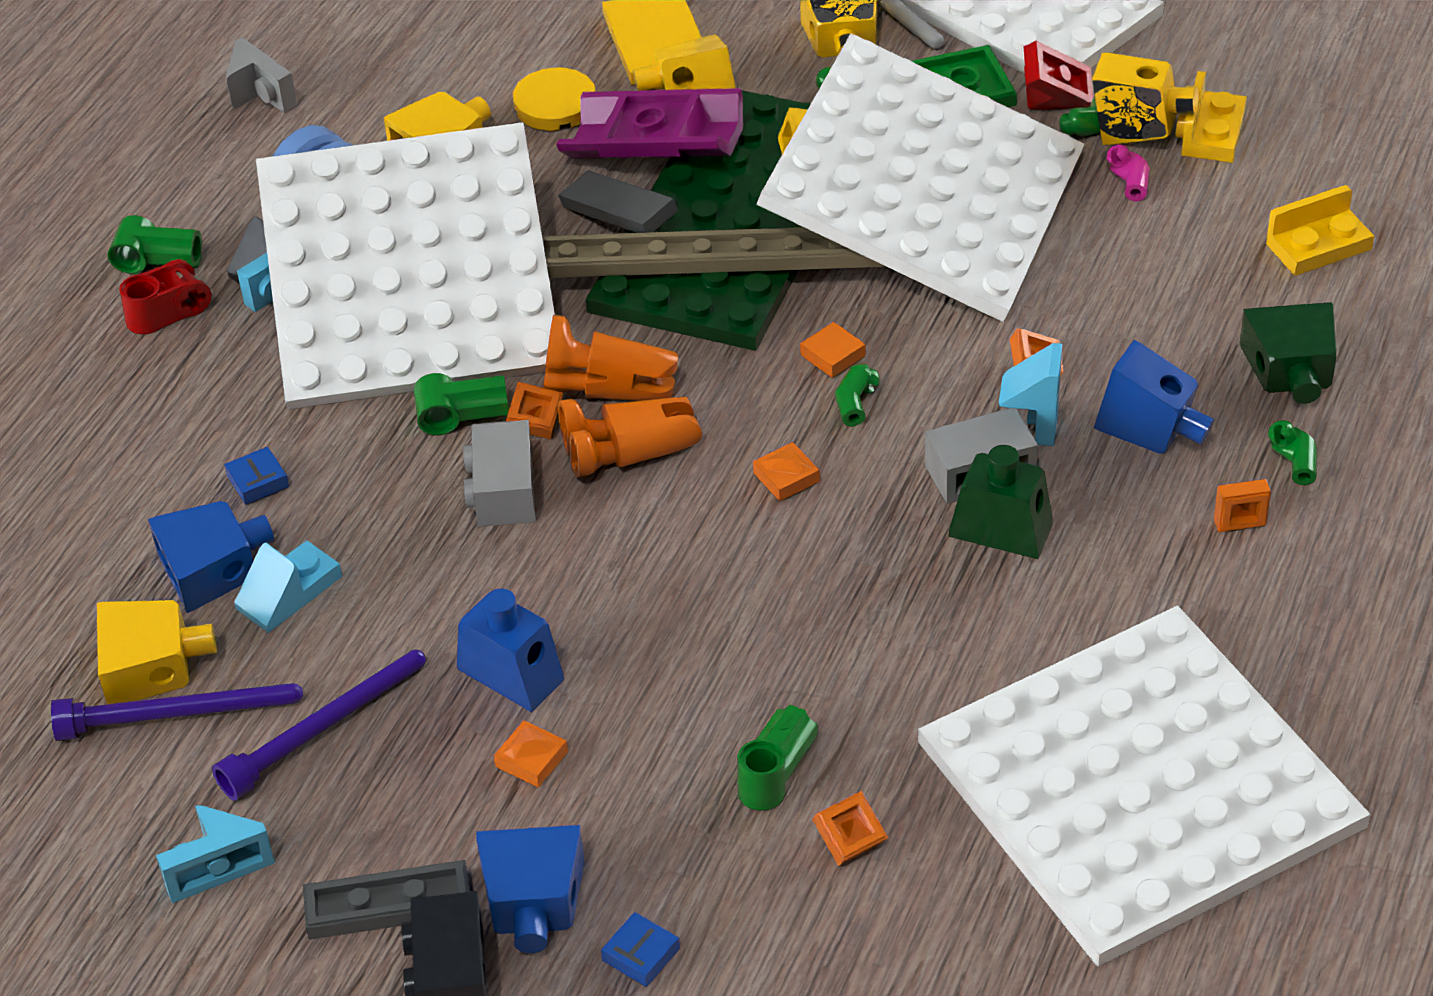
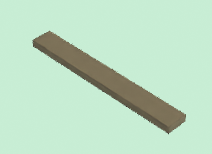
M805 227L542 236L549 278L884 267V265Z

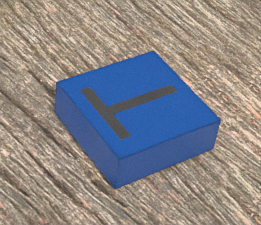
M268 446L224 464L227 477L245 505L289 487L286 473Z
M634 912L601 949L602 961L647 987L679 951V937Z

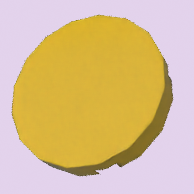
M562 67L542 69L528 74L517 83L513 91L514 109L517 111V117L520 121L534 129L556 131L560 130V125L570 123L571 127H575L581 124L580 97L583 92H595V84L587 75L574 69Z

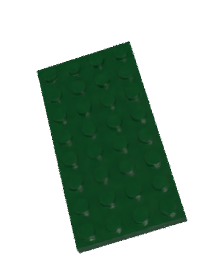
M741 90L743 94V130L731 156H689L682 152L680 156L669 158L650 191L673 198L678 211L655 232L803 227L757 205V202L782 156L778 135L789 108L808 110L811 103ZM626 230L625 233H636V232H633V231H630V230ZM799 270L599 276L585 299L586 310L590 314L756 351Z

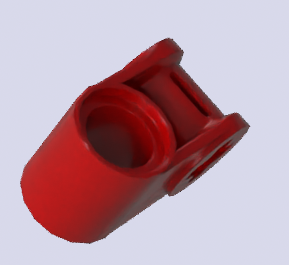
M181 259L172 260L163 266L145 273L130 276L119 287L127 329L136 334L154 333L162 327L187 317L196 316L209 306L212 298L209 286L203 281L197 280L195 278V271L190 263ZM176 272H180L182 277L180 278ZM188 299L191 304H187L185 300Z

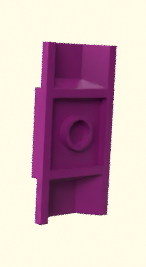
M741 88L583 92L580 97L581 125L574 139H559L556 145L559 152L571 158H668L680 156L682 152L689 156H731L743 130V94Z

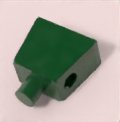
M1332 302L1248 308L1243 310L1240 347L1263 389L1270 393L1291 391L1294 400L1302 404L1317 400L1321 395V389H1327L1332 385L1337 350Z
M997 445L990 450L989 454H976L959 493L949 529V537L1039 559L1053 526L1045 471L1039 466L1019 462V452L1010 445Z

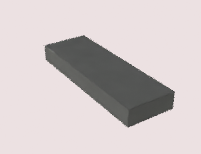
M590 170L586 171L558 195L564 208L636 233L655 232L678 211L675 201L671 197Z
M466 860L303 884L305 925L308 939L401 926L402 922L411 921V898L470 892Z

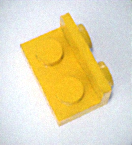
M1197 71L1194 86L1186 85V87L1198 88L1199 105L1197 113H1179L1175 137L1183 138L1181 156L1233 163L1246 110L1247 96L1234 95L1228 92L1204 91L1206 72Z
M1343 185L1273 209L1270 212L1266 245L1291 273L1297 276L1372 250L1374 235L1350 210L1352 190L1347 185Z

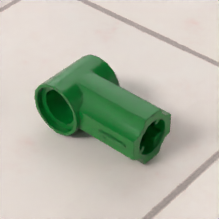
M127 216L121 220L107 252V258L114 268L128 274L143 271L146 264L164 265L176 259L185 260L192 267L198 268L202 258L203 241L201 232L196 229L155 227L150 220L142 216Z
M431 373L418 379L414 385L417 423L423 432L430 435L448 434L458 426L459 421L508 415L509 412L504 375L454 382L448 375Z
M790 704L787 708L777 709L757 739L745 743L740 748L737 755L738 797L743 805L750 809L762 811L775 808L783 801L785 783L817 737V723L811 720L806 710Z

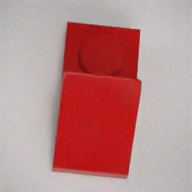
M1037 40L1023 47L1027 106L1029 109L1047 110L1086 108L1090 106L1093 99L1090 66Z

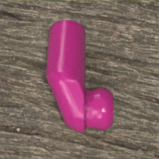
M1118 144L1111 147L1107 152L1106 159L1110 164V170L1126 182V197L1136 202L1143 200L1147 194L1150 171L1147 161L1140 155L1129 151L1125 145Z

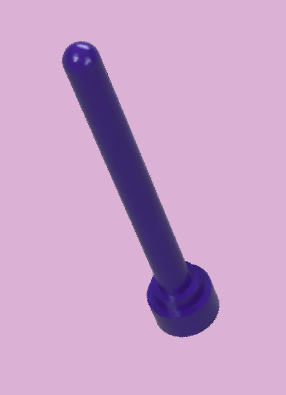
M417 649L411 650L251 754L241 753L238 756L230 754L212 766V773L217 784L228 798L233 801L238 800L254 789V782L260 779V772L421 669L426 663L425 654Z
M296 683L87 707L85 702L75 703L74 698L52 700L51 722L55 741L78 739L79 733H87L88 727L295 704L302 699L303 689Z

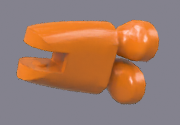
M553 315L543 388L563 393L570 390L585 391V398L643 401L671 398L675 386V380L672 375L677 370L678 354L671 350L596 331L593 332L591 345L583 344L573 338L570 322L565 316Z
M687 397L602 404V419L600 420L586 418L580 405L573 399L559 400L558 416L566 454L570 455L572 471L577 478L589 476L601 466L616 463L618 467H623L678 452L699 443L702 439L701 427L698 420L693 416L694 411Z

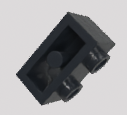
M472 891L411 898V921L401 923L404 955H413V968L403 969L405 996H488L484 931L478 892Z

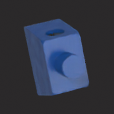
M1133 340L1112 369L1094 428L1160 454L1165 453L1178 434L1202 445L1215 419L1191 408L1199 386L1196 379L1142 343Z
M223 501L148 519L156 552L186 613L194 611L243 585L253 563L251 550L261 547L264 543L270 544L275 542L271 526L265 515L238 524L227 502Z
M492 590L462 617L459 622L457 669L528 711L533 712L564 681L563 671L549 624L544 618L517 604L515 595L510 590Z
M580 825L476 831L481 869L494 932L499 934L514 933V946L521 952L537 953L544 950L548 945V931L567 930L573 925L584 868Z

